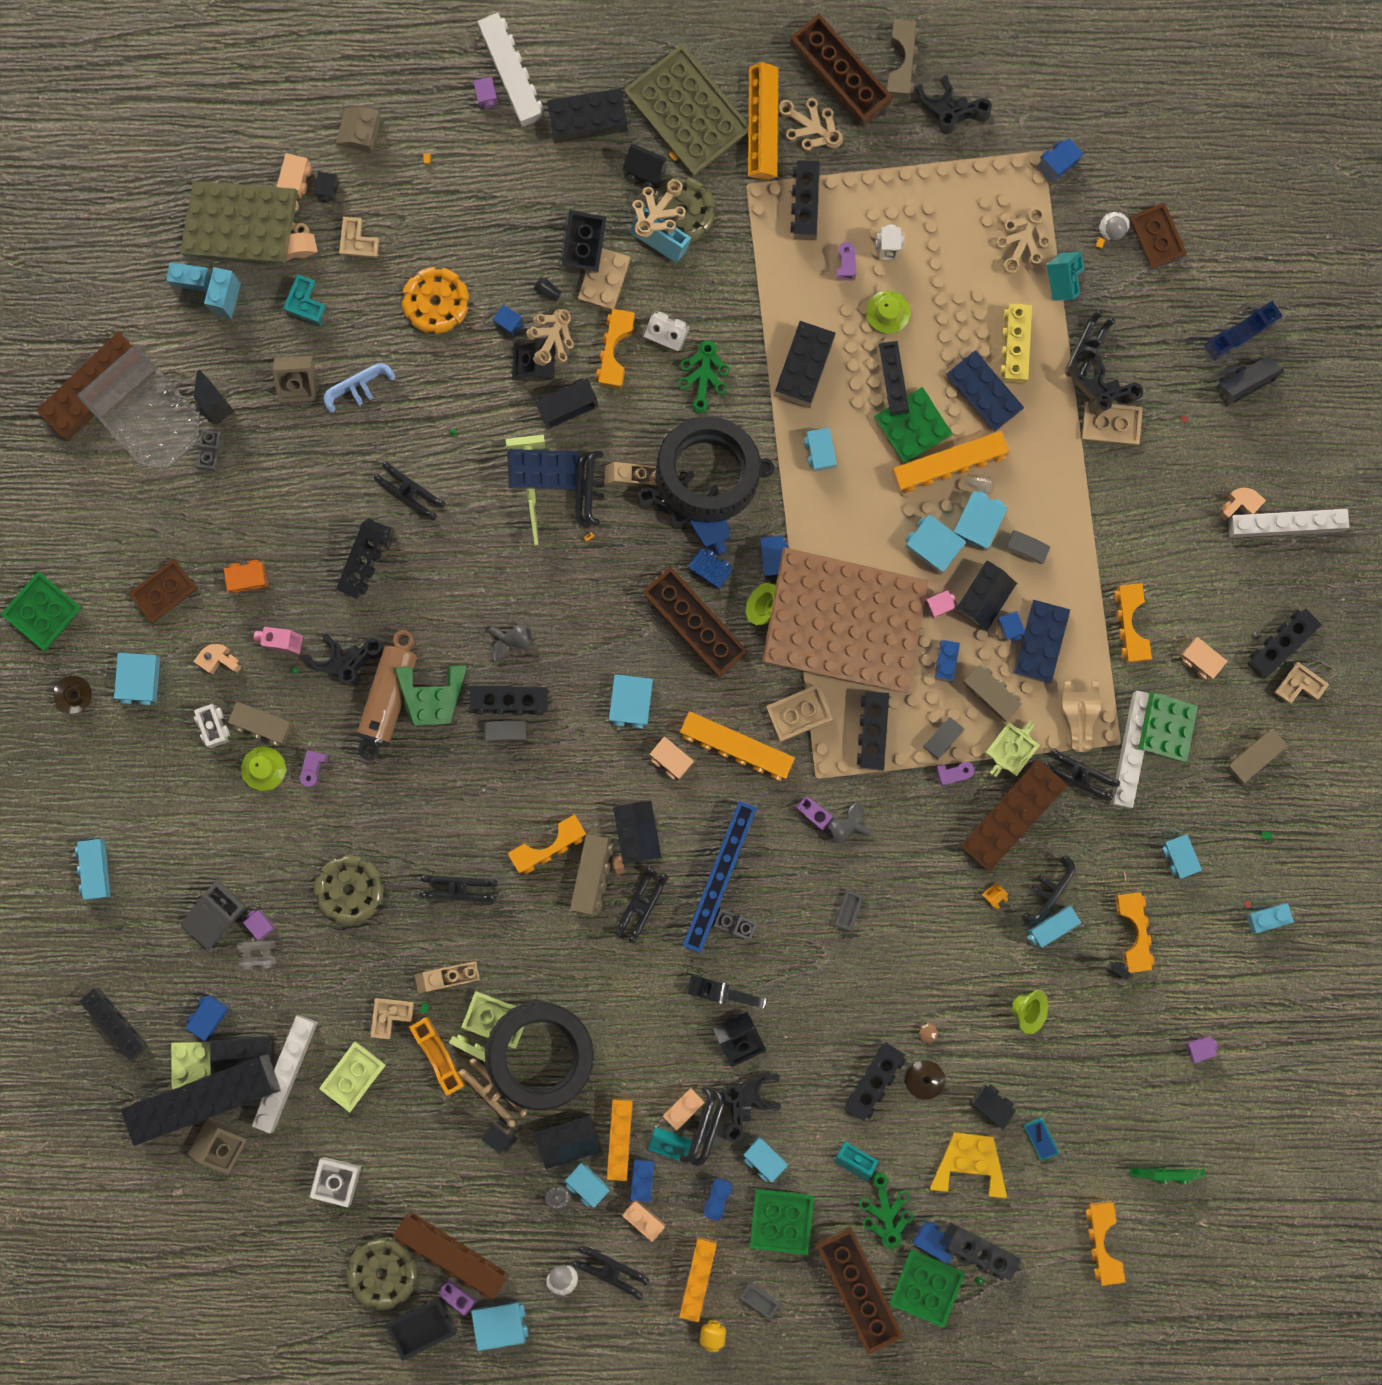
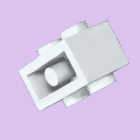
M892 224L885 225V227L881 228V232L877 233L876 250H879V260H898L900 251L903 250L904 233H901V227H896V225Z
M654 313L650 318L644 337L679 351L684 344L690 327L686 326L684 321L669 319V316L665 313Z
M210 704L194 710L196 715L194 720L197 727L201 729L202 734L200 736L204 745L213 748L229 742L228 736H230L228 727L223 725L222 718H224L220 707L217 708L216 705Z

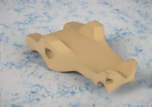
M1064 681L1061 711L1070 726L1071 749L1074 752H1088L1092 749L1093 724L1101 710L1098 681H1091V691L1071 692V681Z

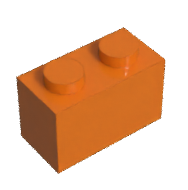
M259 560L248 561L247 565L241 566L240 563L230 564L229 568H224L226 587L230 593L268 587L265 564L259 562Z

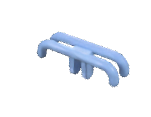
M382 363L375 364L328 389L324 395L325 407L329 412H334V400L349 391L353 393L360 406L363 403L356 387L361 385L367 398L371 400L373 396L366 382L381 374L386 375L392 381L395 379V374L388 365Z

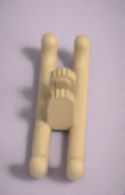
M472 1058L470 1064L490 1084L484 1088L464 1069L459 1071V1076L463 1077L506 1121L510 1128H513L516 1124L515 1120L497 1102L502 1095L492 1084L486 1067L476 1058ZM507 1100L518 1111L520 1116L523 1117L527 1114L525 1108L519 1107Z

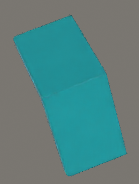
M1082 252L1058 254L1046 265L1052 300H1074L1081 294L1078 275L1084 270Z
M297 274L283 309L287 315L322 327L321 319L326 305L310 299L316 282Z

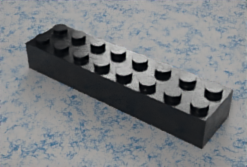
M266 1054L122 1108L121 1112L132 1144L136 1146L280 1092L281 1089L269 1055Z

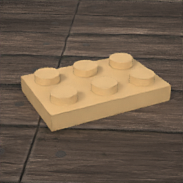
M602 248L599 272L585 274L578 300L611 311L615 309L631 257Z
M1085 402L1081 440L1139 446L1143 407L1112 404L1110 409L1099 415H1094L1088 409L1089 402Z
M820 684L766 706L780 742L834 720Z

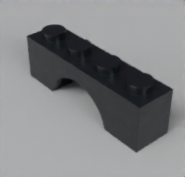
M499 1118L491 1125L481 1140L498 1154H501L503 1151L507 1152L517 1141L516 1134L518 1131L510 1128L505 1121Z

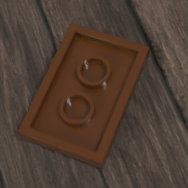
M1165 202L1129 217L1151 269L1186 256L1187 252Z
M172 559L129 592V595L148 620L154 624L198 590V588L177 560Z

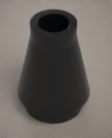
M540 277L533 288L536 294L553 299L556 302L562 293L546 277L545 279Z

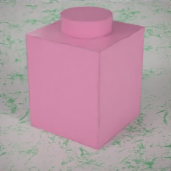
M948 590L925 601L933 619L953 611L957 604L954 595L950 594Z

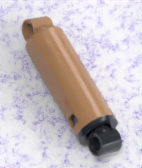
M405 630L398 631L395 634L394 647L388 645L384 647L357 730L356 737L363 739V742L359 745L358 752L367 761H373L378 758L380 745L389 747L404 700L393 667H413L414 669L417 655L410 652L415 645L414 637ZM402 637H409L407 645H400ZM373 746V754L365 755V748Z

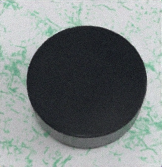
M762 458L760 477L768 478L774 472V464L770 459Z

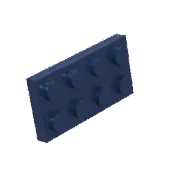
M976 350L946 373L947 378L994 433L1024 409V406Z
M525 449L507 450L509 488L576 490L578 452Z
M1033 599L1013 674L1049 684L1052 683L1071 609Z

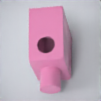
M264 627L263 631H255L254 642H259L265 648L300 654L303 636L294 631Z

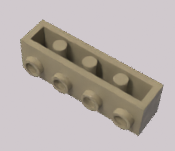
M586 834L570 906L571 911L597 916L598 912L601 911L602 893L606 890L605 878L606 874L610 871L609 860L610 855L614 852V840Z

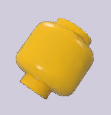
M715 1320L704 1324L700 1332V1344L704 1347V1350L717 1352L724 1347L726 1339L725 1327Z

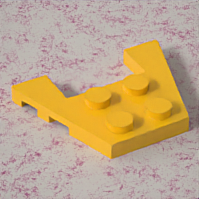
M954 1132L934 1180L930 1185V1190L948 1192L950 1171L989 1175L988 1196L1007 1198L994 1137Z

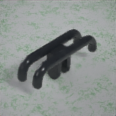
M1098 310L1092 314L1065 368V375L1067 377H1071L1067 367L1072 363H1076L1079 356L1082 355L1086 360L1080 373L1086 378L1092 365L1090 359L1097 354L1107 331L1115 324L1114 318H1109L1104 322L1096 337L1088 338L1096 321L1103 316V312Z
M602 451L582 454L577 464L575 518L581 526L587 528L591 525L598 526L600 524V520L592 515V498L604 499V494L593 491V487H605V482L593 480L594 461L596 458L604 456ZM587 461V464H586V479L584 480L585 462ZM583 497H585V502H584V516H585L586 519H584L583 514H582V511H583Z
M384 462L382 467L402 482L399 489L379 474H375L373 479L413 509L434 521L437 515L415 500L420 494L439 508L445 507V501L437 498L388 462Z
M1057 749L1051 750V755L1054 758L1073 767L1070 775L1054 767L1049 762L1044 763L1059 778L1103 800L1112 801V793H1106L1090 785L1089 782L1093 777L1107 785L1118 788L1121 784L1120 780L1110 778L1060 753Z
M1065 855L1061 858V863L1066 866L1067 871L1058 885H1055L1042 875L1038 877L1041 883L1053 890L1051 895L1041 890L1038 886L1032 885L1031 889L1047 901L1037 915L1023 914L1022 920L1024 922L1038 924L1047 916L1074 876L1075 864L1069 856Z
M651 866L646 869L615 931L616 936H621L634 911L640 913L641 916L629 937V942L632 944L637 941L668 879L667 874H661L650 898L643 897L642 895L654 873V868Z
M431 875L421 876V881L424 883L449 884V892L422 890L419 893L421 898L494 903L497 900L495 895L468 894V886L496 887L498 885L496 880Z
M708 1087L701 1089V1092L707 1097L702 1117L691 1116L693 1121L699 1122L698 1129L693 1126H688L687 1131L696 1134L691 1151L688 1155L680 1156L681 1162L691 1163L694 1166H700L707 1161L725 1105L723 1094L718 1090L712 1091ZM715 1097L717 1099V1105L715 1108L712 1121H710L709 1117L714 1105ZM703 1137H706L702 1153L699 1158H696L702 1143Z
M587 1246L579 1247L578 1251L580 1254H586L604 1263L605 1266L600 1271L582 1261L574 1260L571 1264L573 1268H578L634 1296L637 1300L643 1298L642 1292L618 1280L620 1272L647 1286L650 1283L647 1276Z

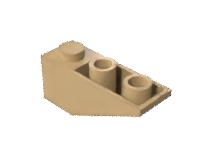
M613 462L605 465L604 485L657 487L656 466Z
M476 961L414 974L418 993L480 980Z

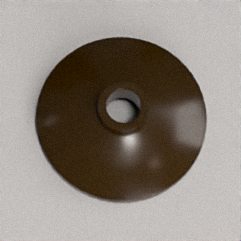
M79 676L64 677L55 686L53 693L55 704L60 710L69 714L82 712L89 706L92 699V689L89 683ZM77 692V698L73 699L72 693Z
M929 1060L918 1061L907 1072V1087L917 1098L932 1099L939 1095L944 1088V1072L935 1062ZM926 1076L930 1079L928 1084L923 1083V1078Z

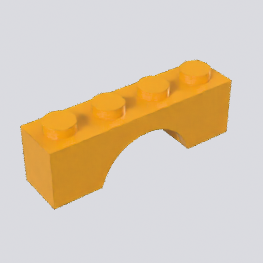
M612 309V314H608L606 325L609 326L608 333H604L603 343L606 346L605 351L601 350L599 362H602L601 369L597 370L596 380H599V386L622 390L625 368L615 360L613 353L616 344L621 339L632 336L636 318L634 312Z
M1143 584L1121 585L1116 588L1117 591H1114V599L1116 603L1118 602L1119 606L1116 614L1117 620L1121 622L1119 638L1123 640L1124 648H1121L1122 659H1125L1126 664L1150 661L1152 659L1150 640L1140 637L1132 626L1133 612L1145 602Z
M574 814L558 824L557 839L550 847L536 850L526 844H522L510 851L508 855L520 874L524 872L526 875L535 870L534 866L538 863L544 865L552 860L550 856L556 853L561 855L568 851L567 847L574 843L576 846L585 841L586 832Z
M1141 892L1115 895L1117 915L1130 920L1136 932L1134 944L1128 951L1123 953L1124 964L1129 967L1128 971L1130 973L1152 970L1154 957L1149 951L1151 937L1147 935L1146 927L1149 926L1147 915H1144L1143 908L1146 907L1145 897L1141 895Z
M426 1017L410 1026L409 1028L417 1043L431 1062L446 1096L464 1087L466 1084L463 1078L459 1076V1071L430 1018Z
M613 1099L607 1180L627 1181L633 1100Z
M1106 1201L1088 1204L1085 1214L1087 1221H1090L1091 1229H1088L1089 1240L1093 1241L1094 1249H1091L1092 1260L1096 1261L1097 1269H1094L1095 1280L1099 1281L1102 1286L1125 1283L1123 1263L1110 1257L1104 1247V1237L1107 1230L1117 1223L1114 1203Z
M697 1237L679 1318L699 1322L717 1241Z

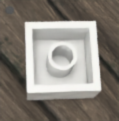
M322 1157L318 1164L310 1198L349 1207L352 1204L361 1166Z

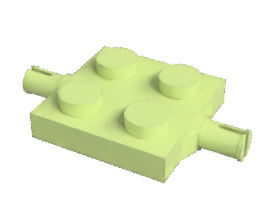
M1028 721L1023 730L1016 728L1010 722L1007 723L985 752L996 763L991 772H989L991 775L997 777L1002 769L1008 770L1015 776L1019 774L1040 746L1029 735L1036 726L1034 723L1031 725L1032 722Z

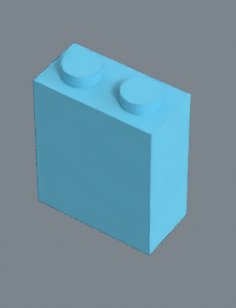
M213 267L204 302L213 315L232 319L241 285L232 271Z
M973 491L954 529V533L967 543L987 551L1008 507L998 499L993 501L987 498L988 495L981 491H977V493Z
M929 514L927 518L923 516L917 524L919 529L915 533L911 532L905 539L908 542L905 548L942 575L963 548L966 541Z
M118 653L114 699L120 700V704H131L132 701H137L139 705L150 706L151 702L157 703L160 657L147 654Z
M614 675L609 721L613 722L614 726L624 727V723L632 724V728L643 729V726H648L653 679Z
M1065 906L1027 930L1028 936L1026 937L1032 946L1042 948L1082 922L1071 906Z
M520 1300L477 1307L471 1311L478 1351L525 1343L526 1337H529L528 1327L523 1324L522 1318L525 1317L524 1305H520Z

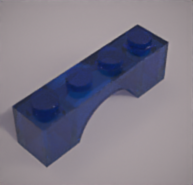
M1271 301L1239 324L1210 339L1204 346L1213 360L1216 361L1276 324L1283 315L1275 303Z

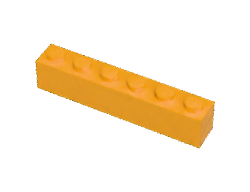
M760 62L749 67L748 176L766 181L777 177L779 78L778 67Z
M1002 431L900 465L893 468L892 473L899 492L905 491V494L915 491V487L933 485L935 480H948L955 473L962 475L968 473L970 468L977 467L979 469L987 466V462L995 460L996 463L1005 460L1009 449Z
M690 711L680 731V734L683 735L682 739L693 743V740L698 741L701 747L707 750L714 748L718 750L717 754L725 758L732 756L736 758L735 762L745 766L748 763L753 766V770L762 774L766 771L771 774V778L781 781V779L786 780L795 759L793 756Z

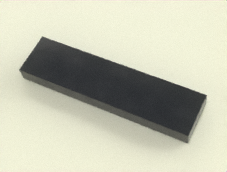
M898 341L880 343L879 349L890 416L909 413Z

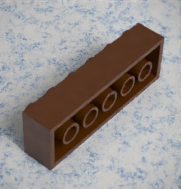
M819 13L790 37V46L862 128L891 104L893 96Z
M117 332L36 411L65 440L69 441L149 362Z
M671 566L642 591L643 596L719 679L748 654V650Z
M1037 759L965 838L960 846L990 872L1068 785Z
M411 1211L405 1215L393 1235L397 1243L404 1247L406 1245L413 1248V1253L420 1257L424 1255L429 1258V1263L437 1268L439 1266L443 1267L449 1276L453 1278L459 1277L463 1280L462 1283L470 1289L473 1287L480 1291L479 1294L488 1300L490 1298L494 1300L509 1275L502 1268Z
M851 1225L815 1242L867 1354L869 1355L904 1338Z

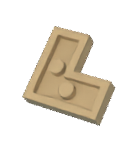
M343 217L339 254L343 256L378 258L380 240L373 237H361L362 218Z
M1296 662L1274 693L1288 704L1294 701L1301 690L1315 700H1318L1329 684L1301 663Z
M375 998L371 1037L391 1039L393 1020L412 1022L414 1002Z

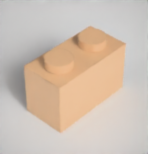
M286 153L277 187L295 188L298 190L297 199H301L302 194H305L307 190V176L310 177L312 172V165L308 158Z
M1198 637L1180 655L1183 659L1182 663L1189 668L1193 667L1198 671L1197 675L1205 681L1207 679L1209 681L1214 679L1228 662Z
M665 736L650 753L652 757L650 761L657 767L662 765L667 769L665 773L673 780L675 778L680 780L694 763L690 757Z
M690 1088L663 1117L678 1130L705 1101Z
M633 1201L623 1213V1217L651 1242L665 1228V1223L640 1201Z

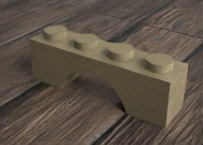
M894 19L891 44L896 46L904 57L903 65L888 75L887 91L894 99L908 100L909 94H913L914 82H911V75L915 76L916 64H912L913 57L917 56V46H914V41L918 39L919 35L916 21Z

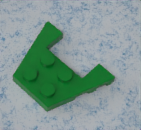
M447 666L448 685L413 687V667H393L394 674L399 682V689L402 691L405 700L404 704L411 725L450 724L466 666Z

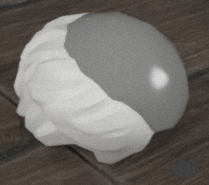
M1117 212L1106 214L1099 226L1102 237L1107 240L1121 239L1129 229V219Z
M556 1266L547 1277L548 1289L558 1295L570 1294L577 1285L578 1276L576 1270L571 1266Z

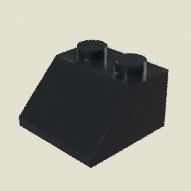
M631 143L623 166V175L630 181L641 182L644 187L658 188L667 170L666 158Z
M536 338L534 340L530 339L514 343L512 380L543 382L554 379V355L556 353L554 343L549 351L551 361L544 366L537 365L534 362V355L542 349L546 339Z
M748 1011L713 1028L731 1067L767 1051Z
M983 1084L969 1102L996 1126L1004 1130L1016 1112L1012 1108L1014 1104L1008 1098L1002 1099L998 1096L999 1091L993 1085L987 1086Z

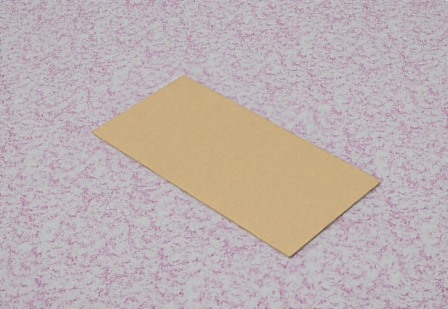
M1042 151L819 176L816 240L794 239V233H790L791 222H794L795 215H791V204L795 203V196H792V185H796V178L750 183L746 187L788 547L794 550L929 580L925 601L948 590L956 599V608L987 560L1004 570L1017 582V585L987 632L954 612L955 609L933 619L926 603L924 604L909 693L803 671L805 689L820 684L834 718L833 721L810 730L815 776L818 779L991 760L992 758L985 752L1008 722L1022 730L1028 721L1032 722L1031 725L1033 723L1036 725L1029 733L1032 740L1040 745L1033 755L1051 753L1052 749H1057L1059 752L1072 751L1070 726L1061 711L1064 681H1071V692L1091 691V681H1098L1101 710L1093 724L1091 747L1116 746L1121 743L1075 385L1072 382V378L1065 375V368L1071 355L1064 301L1052 300L1046 266L1057 256L1048 178L1037 167L1041 161L1040 157L1044 153ZM808 179L801 180L803 185L811 183ZM807 197L800 199L802 203L810 202ZM1031 208H1040L1045 213V220L1042 224L1047 237L1050 238L1049 246L1045 249L1039 247L1038 241L1040 238L1035 228L1032 236L1038 252L1042 255V261L1039 265H1033L1030 262L1031 254L1026 244L1018 261L1020 264L1018 271L1013 275L1007 274L1004 271V263L1007 259L1012 258L1019 241L1008 244L1004 249H999L996 246V241L1001 236L1007 237L1024 231L1028 225L1016 227L1013 232L1009 233L1004 229L1006 221L1025 217ZM805 215L799 217L802 222L809 220ZM1037 215L1032 216L1033 220L1039 219ZM1009 223L1007 227L1012 229L1013 225ZM892 224L896 225V227H901V233H904V245L898 260H879V250H876L877 233H880L881 228L885 227V225ZM1000 240L999 244L1005 245V241ZM1041 240L1043 245L1048 244L1046 240ZM843 242H850L855 248V280L836 281L837 268H841L838 249ZM1037 256L1033 257V260L1036 262L1040 260ZM1008 265V269L1014 270V266ZM890 290L901 293L908 301L911 316L908 324L900 332L885 334L877 331L868 323L866 315L869 300L878 292ZM1009 304L1032 305L1028 381L1026 384L1004 383L1024 406L1021 412L996 431H1002L1009 449L1008 455L1005 456L1006 459L996 463L995 460L987 462L988 465L983 468H970L968 473L962 475L955 473L952 475V478L941 481V479L935 480L934 484L928 487H923V485L915 487V491L905 494V491L900 493L892 470L903 465V463L874 419L876 414L889 407L879 344L898 341L906 395L923 386L953 433L951 437L910 461L912 462L994 433L947 378L946 373L976 350L1003 382V377H1000L1001 365H1004V358H1001L1002 346L1005 347V339H1002L1003 328H1006V321H1003L1004 309H1007ZM799 321L836 332L811 408L774 396ZM830 428L837 466L834 469L813 472V467L809 468L807 456H810L809 449H805L804 438H806L808 431ZM973 491L976 493L981 491L987 494V498L993 501L998 499L1004 502L1008 509L988 550L984 551L966 542L942 575L905 548L908 543L905 539L911 532L915 533L919 529L917 524L923 516L927 518L929 514L954 532ZM1012 531L1021 532L1050 546L1044 564H1038L1030 558L1019 556L1006 548ZM1033 599L1071 609L1051 684L1013 674L1022 639L1012 643L1010 640L1005 641L997 622L999 617L1017 611L1025 630ZM942 640L960 643L955 676L952 683L939 681L934 678L939 646ZM979 665L982 667L984 665L993 672L992 676L996 680L1001 679L1007 685L1006 689L1010 693L1014 692L1021 698L1020 702L1022 705L1006 722H1003L963 684L966 678ZM866 691L889 693L885 765L883 771L861 770L860 765H857V753H861V746L858 745V736L862 734L863 726H859L860 715H864V707H861V696H865ZM876 707L869 708V714L872 717H877L879 710ZM951 717L965 730L937 760L923 747L945 721ZM875 726L868 727L867 732L870 736L878 734ZM869 745L866 747V752L869 755L876 754L875 746Z

